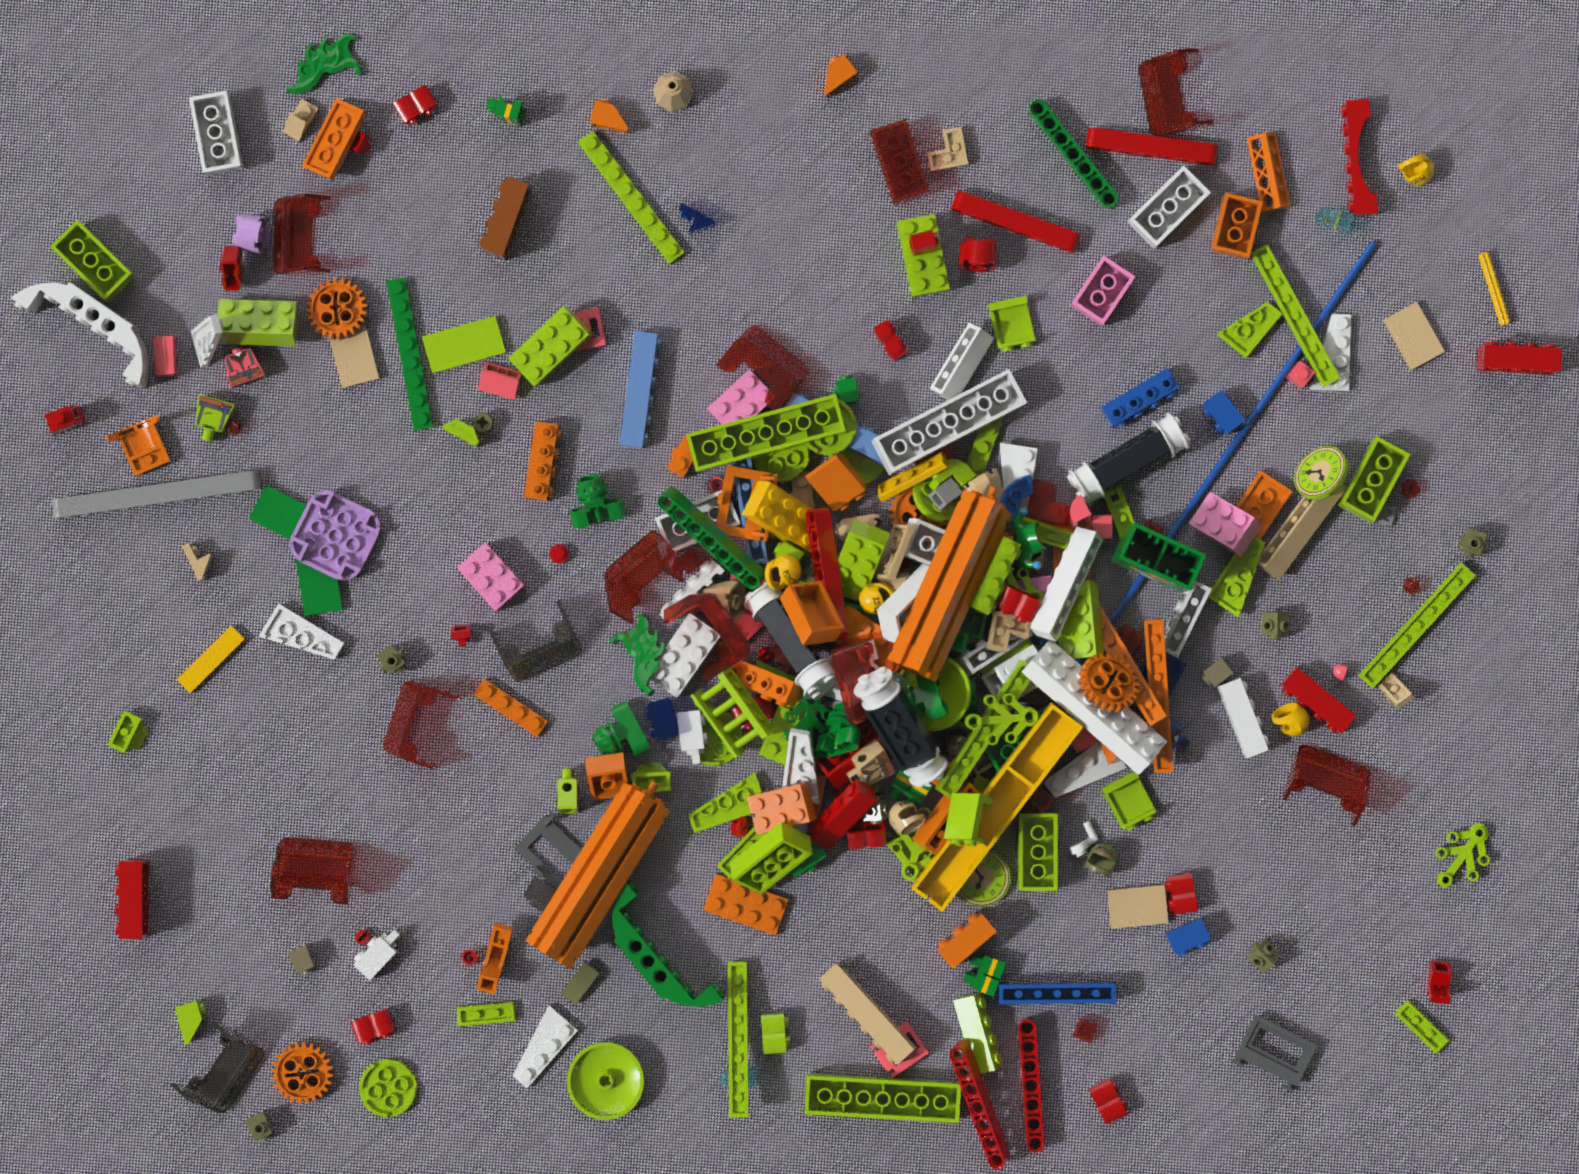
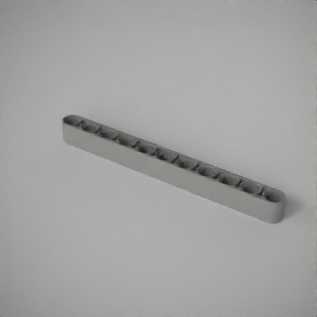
M259 470L58 498L52 500L54 519H63L261 490Z

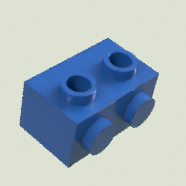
M1222 390L1201 405L1204 408L1202 412L1208 419H1213L1216 423L1214 427L1220 434L1224 433V435H1227L1245 421L1244 417Z
M1200 917L1165 932L1175 955L1179 954L1180 957L1190 953L1189 949L1197 947L1199 949L1208 945L1207 941L1211 940Z

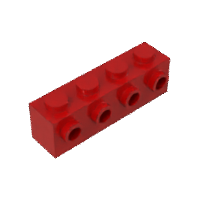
M1294 667L1280 684L1283 687L1281 691L1290 698L1294 696L1298 700L1296 703L1305 710L1307 708L1313 712L1311 715L1319 722L1322 720L1328 724L1327 728L1334 734L1337 732L1342 734L1356 717L1353 712L1297 667Z
M855 779L848 785L845 791L808 827L811 842L829 850L877 801L874 787L858 779Z

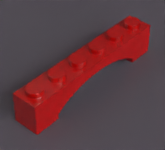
M1369 99L1346 100L1343 106H1341V117H1344L1345 125H1342L1343 137L1346 136L1344 155H1347L1348 163H1345L1346 175L1349 174V182H1347L1346 188L1347 193H1350L1351 201H1348V211L1352 212V217L1375 216L1378 213L1377 194H1372L1363 179L1358 159V143L1364 122L1371 118Z

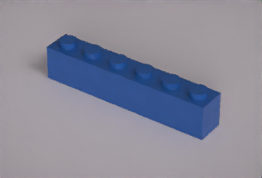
M999 983L998 1003H1116L1115 983Z

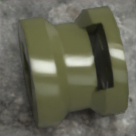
M479 413L475 416L473 425L479 432L487 433L493 428V420L488 414Z

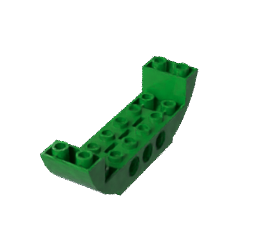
M627 880L613 904L612 920L616 936L613 941L662 1000L667 998L675 1003L694 1007L709 1006L722 1002L724 1000V991L718 984L714 985L712 982L694 997L693 989L688 984L684 985L681 982L682 976L676 969L671 970L668 966L669 960L663 954L659 955L657 953L655 943L651 939L647 941L643 936L645 932L640 925L637 924L635 926L633 924L631 914L626 909L624 911L621 909L638 895L637 885L632 880ZM639 941L642 944V948L639 950L634 949L632 942ZM652 956L654 963L647 964L644 961V957ZM664 971L667 977L659 979L656 973Z

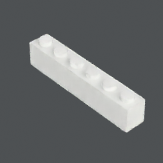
M1076 527L1074 533L1071 534L1070 542L1062 554L1059 566L1055 569L1051 583L1047 586V592L1039 604L1038 612L1031 621L1030 629L1036 636L1057 642L1103 541L1097 532Z

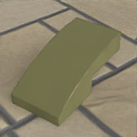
M584 961L560 994L576 1005L600 971L587 961Z

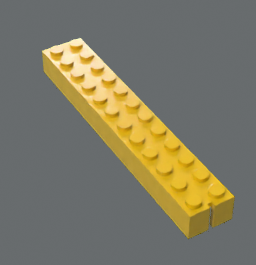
M1050 702L1037 722L1031 727L981 793L993 798L992 806H983L978 838L984 839V844H977L976 847L963 843L962 846L952 845L950 840H947L938 854L933 856L911 885V889L924 899L929 894L928 902L943 912L1083 726L1054 703Z

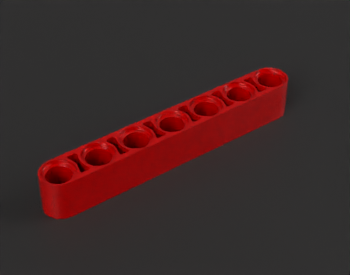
M1092 127L1087 130L1085 145L1086 148L1212 166L1216 165L1218 145Z
M957 190L950 208L955 212L1069 253H1075L1081 234L959 190Z
M827 507L808 509L805 517L815 581H822L844 626L843 631L836 640L846 639L848 627L831 513Z
M1022 1018L1018 1023L1025 1139L1028 1149L1037 1153L1044 1148L1036 1025L1032 1019ZM1025 1022L1032 1024V1029L1029 1032L1022 1031V1025ZM1030 1041L1033 1043L1031 1051L1023 1049L1025 1042ZM1027 1061L1035 1063V1067L1030 1071L1024 1067ZM1029 1080L1036 1082V1087L1032 1090L1026 1088V1083ZM1036 1100V1108L1029 1109L1027 1107L1028 1101ZM1031 1119L1039 1121V1125L1036 1128L1029 1127ZM1033 1138L1040 1140L1038 1147L1030 1146V1141Z
M960 1040L950 1050L949 1056L988 1163L994 1169H1001L1008 1161L1010 1152L972 1047L967 1041Z

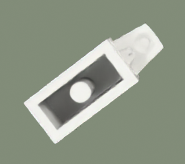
M700 710L678 712L677 719L681 751H686L687 755H692L693 764H701L700 753H704V744H708L707 732L703 733L702 725H706L705 716L703 713L701 714Z
M394 929L388 936L385 933L378 938L374 936L367 944L369 948L365 952L361 950L354 958L356 962L353 965L369 980L373 979L398 952L395 948L397 944L394 941L399 937L400 933Z

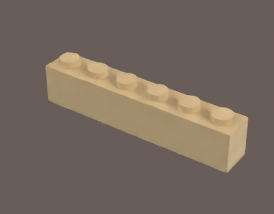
M1344 484L1342 486L1339 485L1330 493L1329 497L1320 500H1311L1303 496L1262 552L1258 566L1269 575L1280 580L1305 544L1308 543L1316 529L1319 528L1322 521L1331 512L1333 506L1342 497L1347 487Z
M840 962L835 963L819 978L822 981L820 983L827 992L831 991L834 994V1000L840 1006L844 1005L848 1010L846 1012L848 1016L861 1024L859 1026L866 1035L870 1034L872 1036L875 1046L879 1049L882 1048L887 1053L885 1056L892 1064H900L917 1048Z

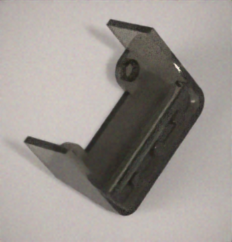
M561 600L556 601L564 619L557 622L553 627V634L556 640L521 655L518 648L514 645L502 647L494 630L489 632L505 667L515 681H524L580 655L582 645Z
M213 1020L211 1024L221 1032L219 1042L224 1046V1049L205 1078L196 1076L188 1082L186 1087L174 1082L171 1083V1086L187 1101L222 1114L231 1108L262 1061L264 1050L233 1028Z

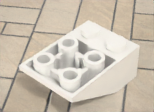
M1034 644L981 676L993 696L997 695L1019 660H1023L1028 664L1038 653ZM1030 681L1020 698L1038 686Z

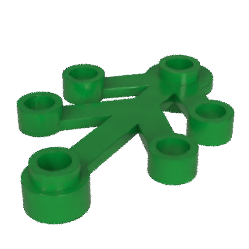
M803 690L800 695L801 701L792 711L785 713L784 719L789 723H794L797 720V716L805 709V715L794 728L800 730L805 728V731H810L813 748V726L819 731V735L824 734L826 730L829 731L813 715L814 708L820 712V718L825 721L828 719V716L824 717L825 712L828 711L829 714L832 711L825 708L819 702V699L814 700L812 698L807 700L803 696ZM793 714V718L789 720V715ZM790 730L784 733V739L789 741L788 735ZM813 748L814 761H816L818 756L815 754V748Z

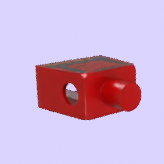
M69 405L44 414L52 436L87 424L81 406Z

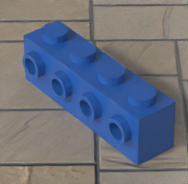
M1166 368L1103 405L1100 409L1111 428L1115 425L1119 428L1128 423L1126 421L1127 418L1133 416L1135 419L1143 414L1144 408L1149 406L1152 409L1160 404L1159 399L1163 397L1169 399L1177 394L1175 390L1179 386L1169 369Z

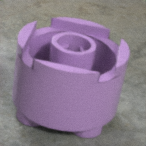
M247 213L237 215V230L233 234L232 244L238 246L241 252L262 255L264 253L262 249L267 248L270 237V228H267L266 222L270 223L267 216Z

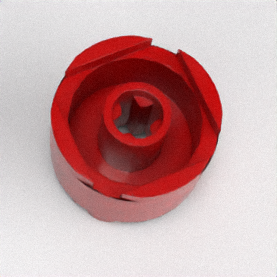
M966 237L965 241L960 243V269L964 266L965 271L980 273L987 272L988 268H992V271L997 269L998 245L995 244V239L987 238L984 241H980L974 237Z

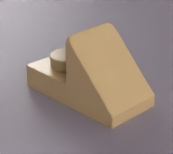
M301 99L293 114H289L283 133L300 142L319 109Z
M191 543L183 545L182 548L198 581L205 580L214 554L210 553L199 559L200 552L196 545L193 546Z
M1392 672L1382 678L1377 684L1393 707L1396 706L1400 709L1414 699L1412 693Z

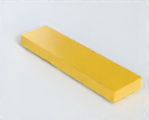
M943 451L877 485L879 499L884 502L948 468L946 455Z
M231 625L177 681L189 693H192L245 638Z

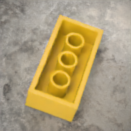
M758 481L742 515L763 529L769 530V533L780 540L787 541L803 552H810L805 515L806 511L812 508L772 482Z

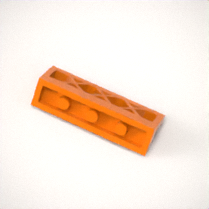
M1264 132L1248 137L1247 142L1259 201L1263 202L1261 212L1291 207L1276 132ZM1257 139L1261 140L1262 145L1259 151L1255 149L1254 140ZM1260 158L1265 160L1263 170L1258 165ZM1264 176L1269 180L1267 188L1262 184ZM1268 195H1270L1273 200V205L1267 207L1266 198Z

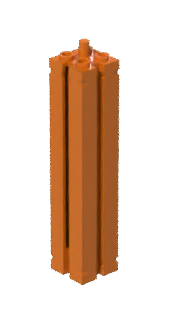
M990 486L986 497H982L983 494L975 490L971 492L963 490L961 500L958 501L892 647L893 651L888 656L889 661L898 665L904 671L919 675L933 682H936L938 679V673L942 670L1005 530L1006 522L1012 514L1006 509V505L998 502V499L994 497L998 489Z
M652 781L647 790H642V788L634 783L631 786L625 782L623 783L620 792L614 797L536 922L532 933L526 938V942L572 970L576 959L580 957L664 822L663 819L670 812V810L664 807L665 802L653 796L659 786Z

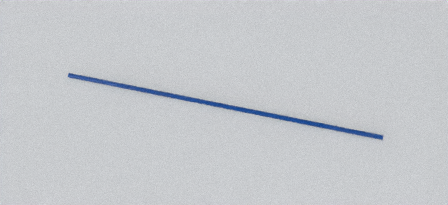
M1371 240L1313 323L1312 327L1315 332L1319 330L1377 246L1374 241ZM1299 345L1166 537L1173 539L1285 379L1303 353ZM1138 575L1109 617L1113 625L1146 579L1145 577Z

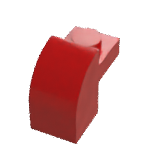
M1430 961L1426 986L1430 1002L1450 1004L1449 984L1452 975L1450 962Z

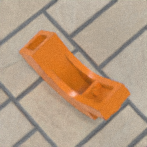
M494 922L476 990L491 994L496 993L511 941L512 926Z

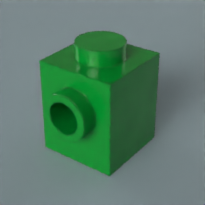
M851 375L841 376L840 380L836 381L837 385L833 386L834 394L846 404L859 402L856 378H851Z

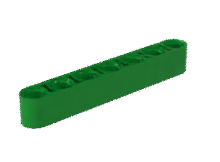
M1034 100L1028 110L1030 117L1100 206L1104 209L1113 208L1118 201L1116 192L1046 103L1042 100ZM1033 106H1041L1043 112L1040 114L1034 113ZM1051 120L1055 127L1048 129L1045 127L1044 122ZM1059 135L1064 136L1066 143L1059 144L1056 137ZM1070 150L1076 151L1078 158L1071 159L1068 156V152ZM1080 166H1088L1090 172L1083 174L1080 171ZM1092 181H1100L1102 187L1100 189L1093 188ZM1104 196H1112L1113 203L1106 204Z
M674 487L665 489L658 498L659 507L747 588H758L765 578V570L678 489Z

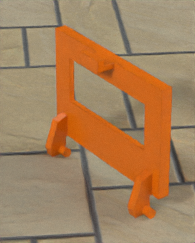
M726 465L722 493L718 495L717 504H719L716 525L728 536L760 541V537H764L763 541L767 542L769 530L761 533L762 527L746 518L745 528L726 525L734 477L752 479V495L758 481H774L773 484L777 486L779 474L771 477L769 472Z

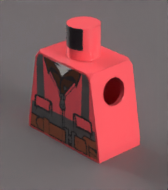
M230 344L233 354L225 357L229 385L232 389L267 377L253 349L248 348L244 350L242 345Z

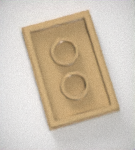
M1418 302L1383 320L1410 371L1445 352Z
M366 323L359 324L361 330L354 329L355 335L349 332L348 338L341 335V340H338L335 335L333 340L330 339L342 388L380 379Z
M901 524L893 525L873 578L884 581L895 580L915 527Z
M1165 885L1107 890L1111 929L1169 923Z

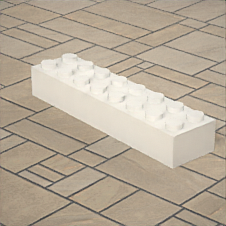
M1010 369L877 436L871 442L888 475H891L1027 404V401Z
M1049 640L1023 669L1022 673L1139 775L1153 761L1167 741L1129 707L1124 711L1120 709L1118 713L1113 709L1109 713L1107 707L1102 711L1101 705L1098 704L1094 707L1095 702L1093 700L1088 702L1089 696H1083L1085 689L1079 688L1082 683L1078 682V679L1081 677L1078 673L1081 671L1082 666L1053 640ZM1106 687L1103 688L1102 694L1107 690Z

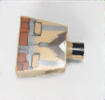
M874 739L852 756L855 768L846 774L851 782L862 778L866 784L871 785L895 772L885 750Z

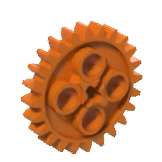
M334 278L333 283H330L327 279L325 286L319 283L321 288L319 290L313 288L316 294H309L312 301L306 302V304L311 308L306 309V312L311 314L307 319L313 321L310 325L312 328L317 327L315 330L317 333L322 331L324 338L329 334L331 340L336 335L337 339L341 340V335L348 338L349 332L355 335V328L361 330L358 324L366 323L362 316H368L364 310L368 309L369 306L363 304L367 301V298L361 297L364 292L362 290L358 291L359 287L357 284L352 287L350 280L345 284L344 278L340 280V283ZM335 293H338V295H337V304H338L339 307H340V308L338 309V318H339V322H340L339 325H336V323H337V314H336V312L334 311V310L337 308L336 299H335ZM345 295H350L348 302H342V298ZM326 297H331L330 303L323 304V300ZM351 314V319L343 321L344 315ZM332 315V320L329 323H324L325 317Z
M910 487L906 491H902L901 495H895L896 500H890V503L893 505V507L888 508V511L893 512L888 516L889 519H893L890 526L894 524L907 525L902 520V515L905 513L909 514L911 518H916L917 513L915 511L918 508L909 502V497L913 496V488ZM921 515L918 518L943 529L941 526H948L946 522H936L925 515Z
M1102 653L1098 657L1093 655L1091 659L1088 658L1081 667V671L1078 673L1081 676L1078 682L1082 683L1079 688L1085 689L1083 696L1088 695V702L1093 700L1095 702L1094 707L1098 704L1101 705L1102 711L1105 707H1107L1109 713L1113 709L1116 713L1120 709L1124 711L1137 699V694L1140 692L1137 689L1140 684L1136 682L1138 677L1132 675L1135 670H1129L1130 664L1124 665L1123 658L1118 661L1117 655L1111 658L1109 653L1105 657ZM1114 671H1115V672H1116L1115 677H1114V678L1112 679V681L1110 682V684H1109L1107 690L1105 691V693L1102 694L1103 688L1106 686V684H1107L1108 681H1109V678L1112 676V674H1113Z
M298 1041L295 1042V1048L289 1044V1051L284 1048L281 1049L283 1056L280 1054L276 1055L279 1061L272 1062L276 1068L270 1071L276 1073L271 1080H277L273 1087H280L278 1094L284 1092L283 1099L290 1096V1103L297 1099L299 1105L303 1099L308 1104L310 1098L314 1102L317 1100L316 1095L323 1097L324 1095L321 1090L326 1092L329 1090L326 1084H332V1081L328 1077L334 1076L333 1073L329 1072L334 1066L327 1064L331 1058H324L327 1052L321 1054V1046L314 1049V1043L307 1047L306 1041L303 1042L302 1046H300ZM306 1057H312L314 1059V1066H308L306 1064ZM288 1060L295 1062L296 1067L294 1070L288 1069ZM301 1068L303 1071H308L315 1068L319 1069L318 1072L307 1073L304 1075V1077H302V1074L294 1075L292 1077L285 1076L288 1073H297L301 1070ZM310 1076H316V1077H317V1079H318V1084H317V1085H311V1084H310V1082H309V1077H310ZM291 1079H296L299 1082V1088L294 1089L290 1086Z

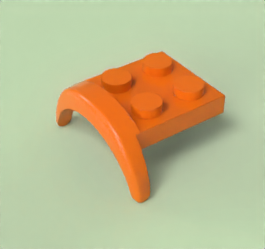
M155 415L106 437L107 442L120 441L135 476L171 461L155 425L160 421L159 415Z

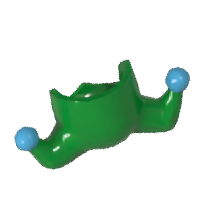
M1022 508L1020 513L1012 520V526L1017 535L1016 542L1021 544L1019 548L1021 550L1019 563L1023 568L1040 569V561H1031L1034 554L1046 550V547L1040 543L1036 534V527L1039 526V522L1025 525L1022 519L1028 514V511Z

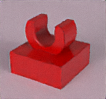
M358 132L349 150L361 155L364 150L370 152L372 145L368 143L370 137Z
M471 624L451 626V639H458L459 647L466 646L467 638H471Z

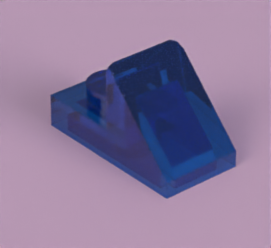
M681 203L678 212L681 213V218L689 222L691 219L694 220L688 235L712 228L716 224L715 220Z

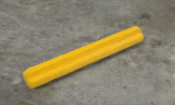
M1489 252L1481 253L1478 257L1499 324L1501 326L1507 325L1511 321Z

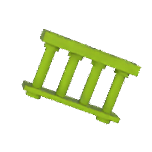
M730 667L717 676L720 680L719 683L705 693L702 689L691 695V698L726 745L728 752L734 758H737L745 752L743 746L758 735L761 739H764L775 731V728ZM726 688L731 698L715 708L709 699ZM737 704L742 714L726 724L721 714ZM745 720H749L754 729L738 740L731 730Z

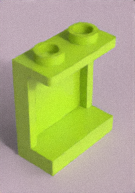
M1027 296L988 304L998 350L1009 352L1013 351L1015 346L1021 345L1022 348L1033 346L1032 343L1036 342L1027 305Z
M1134 771L1100 788L1121 829L1127 828L1128 831L1137 827V822L1141 820L1146 822L1154 818V813L1157 812L1139 779V775Z
M952 793L944 839L950 840L951 844L956 846H962L963 843L976 847L977 844H984L985 840L978 838L983 806H992L993 798L980 793Z

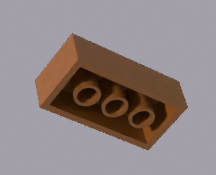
M509 176L506 177V180L501 181L499 191H501L500 197L495 198L492 207L494 209L493 216H489L486 227H488L487 233L482 235L479 243L484 253L505 261L531 192L529 183Z

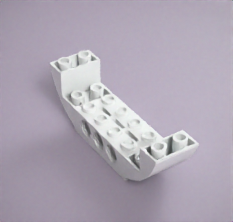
M70 282L67 285L60 283L32 285L12 296L11 299L16 301L14 305L27 313L29 311L36 313L45 298L56 305L60 303L59 308L72 316L76 314L75 319L86 326L92 325L91 330L102 337L107 335V341L119 348L123 346L124 349L122 351L133 357L122 374L127 377L125 381L136 388L140 386L146 388L149 377L148 352L138 333L140 329ZM83 303V307L79 309L80 304ZM99 313V318L95 320V316ZM113 324H115L114 330L111 331V330H110L111 326H112Z

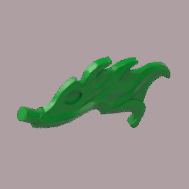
M344 34L332 45H328L329 38H325L315 51L312 50V43L308 45L305 50L307 62L300 61L298 65V83L295 86H286V93H296V95L306 93L318 84L323 74L330 73L332 75L350 67L356 70L358 76H361L360 64L352 58L348 47L350 41L357 40V38L351 34Z
M636 615L635 617L639 619L637 626L626 633H617L610 639V643L614 645L617 641H623L629 655L636 659L634 680L642 692L652 696L654 690L649 686V681L659 670L661 663L657 660L664 655L666 647L664 642L661 643L660 647L657 646L659 634L656 629L654 634L650 635L649 620L644 615Z

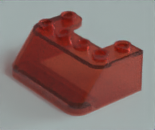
M758 326L747 328L716 364L718 369L721 368L727 373H732L744 362L773 385L765 396V403L772 410L781 409L790 399L792 393L798 389L808 376V367Z
M290 837L281 839L278 843L270 876L271 899H287L292 895L294 887L331 890L332 902L349 905L353 886L355 846L350 842Z

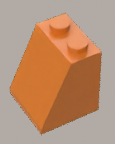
M843 451L838 452L805 475L808 482L833 511L837 509L840 511L844 510L850 505L848 503L850 500L855 498L857 501L865 495L864 491L868 488Z

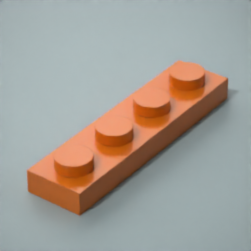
M483 679L473 694L536 737L539 736L548 722L486 679Z

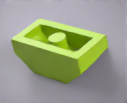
M459 419L445 423L442 428L476 447L481 442L477 430Z
M124 710L107 745L122 753L140 749L148 733L142 718Z
M661 762L640 764L638 770L632 774V783L642 788V790H647L653 781L659 785L655 792L672 791L670 771L666 770Z

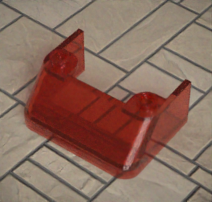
M1199 48L1177 49L1143 61L1140 64L1139 77L1149 130L1153 136L1182 133L1213 124V120L1198 121L1194 112L1184 111L1178 76L1185 73L1187 69L1186 57L1198 53Z
M302 193L281 197L275 201L273 269L276 274L319 275L330 273V269L321 268V262L317 256H312V218L318 217L322 210L321 202L331 200V196Z
M655 530L650 531L613 562L604 574L609 612L631 625L634 623L632 609L639 605L642 600L641 589L662 571L680 582L684 581L681 559L660 533Z
M713 593L690 594L664 609V623L667 625L687 612L697 613L701 610L709 619L722 639L717 641L714 646L718 658L703 666V679L706 682L750 655L751 646L717 595Z
M872 634L845 639L831 651L832 664L850 725L869 720L864 713L862 699L854 694V688L858 683L859 677L873 672L869 660L871 654L874 653L873 645L871 642L869 643L873 638Z
M406 681L402 685L383 742L384 750L403 760L430 769H436L437 765L417 759V745L406 740L418 704L432 705L436 701L438 694L455 700H459L460 696L417 681Z
M1301 745L1295 755L1286 780L1283 800H1287L1291 791L1300 792L1303 791L1305 785L1339 797L1342 808L1347 812L1353 813L1352 826H1356L1367 805L1371 772L1367 767L1309 745Z

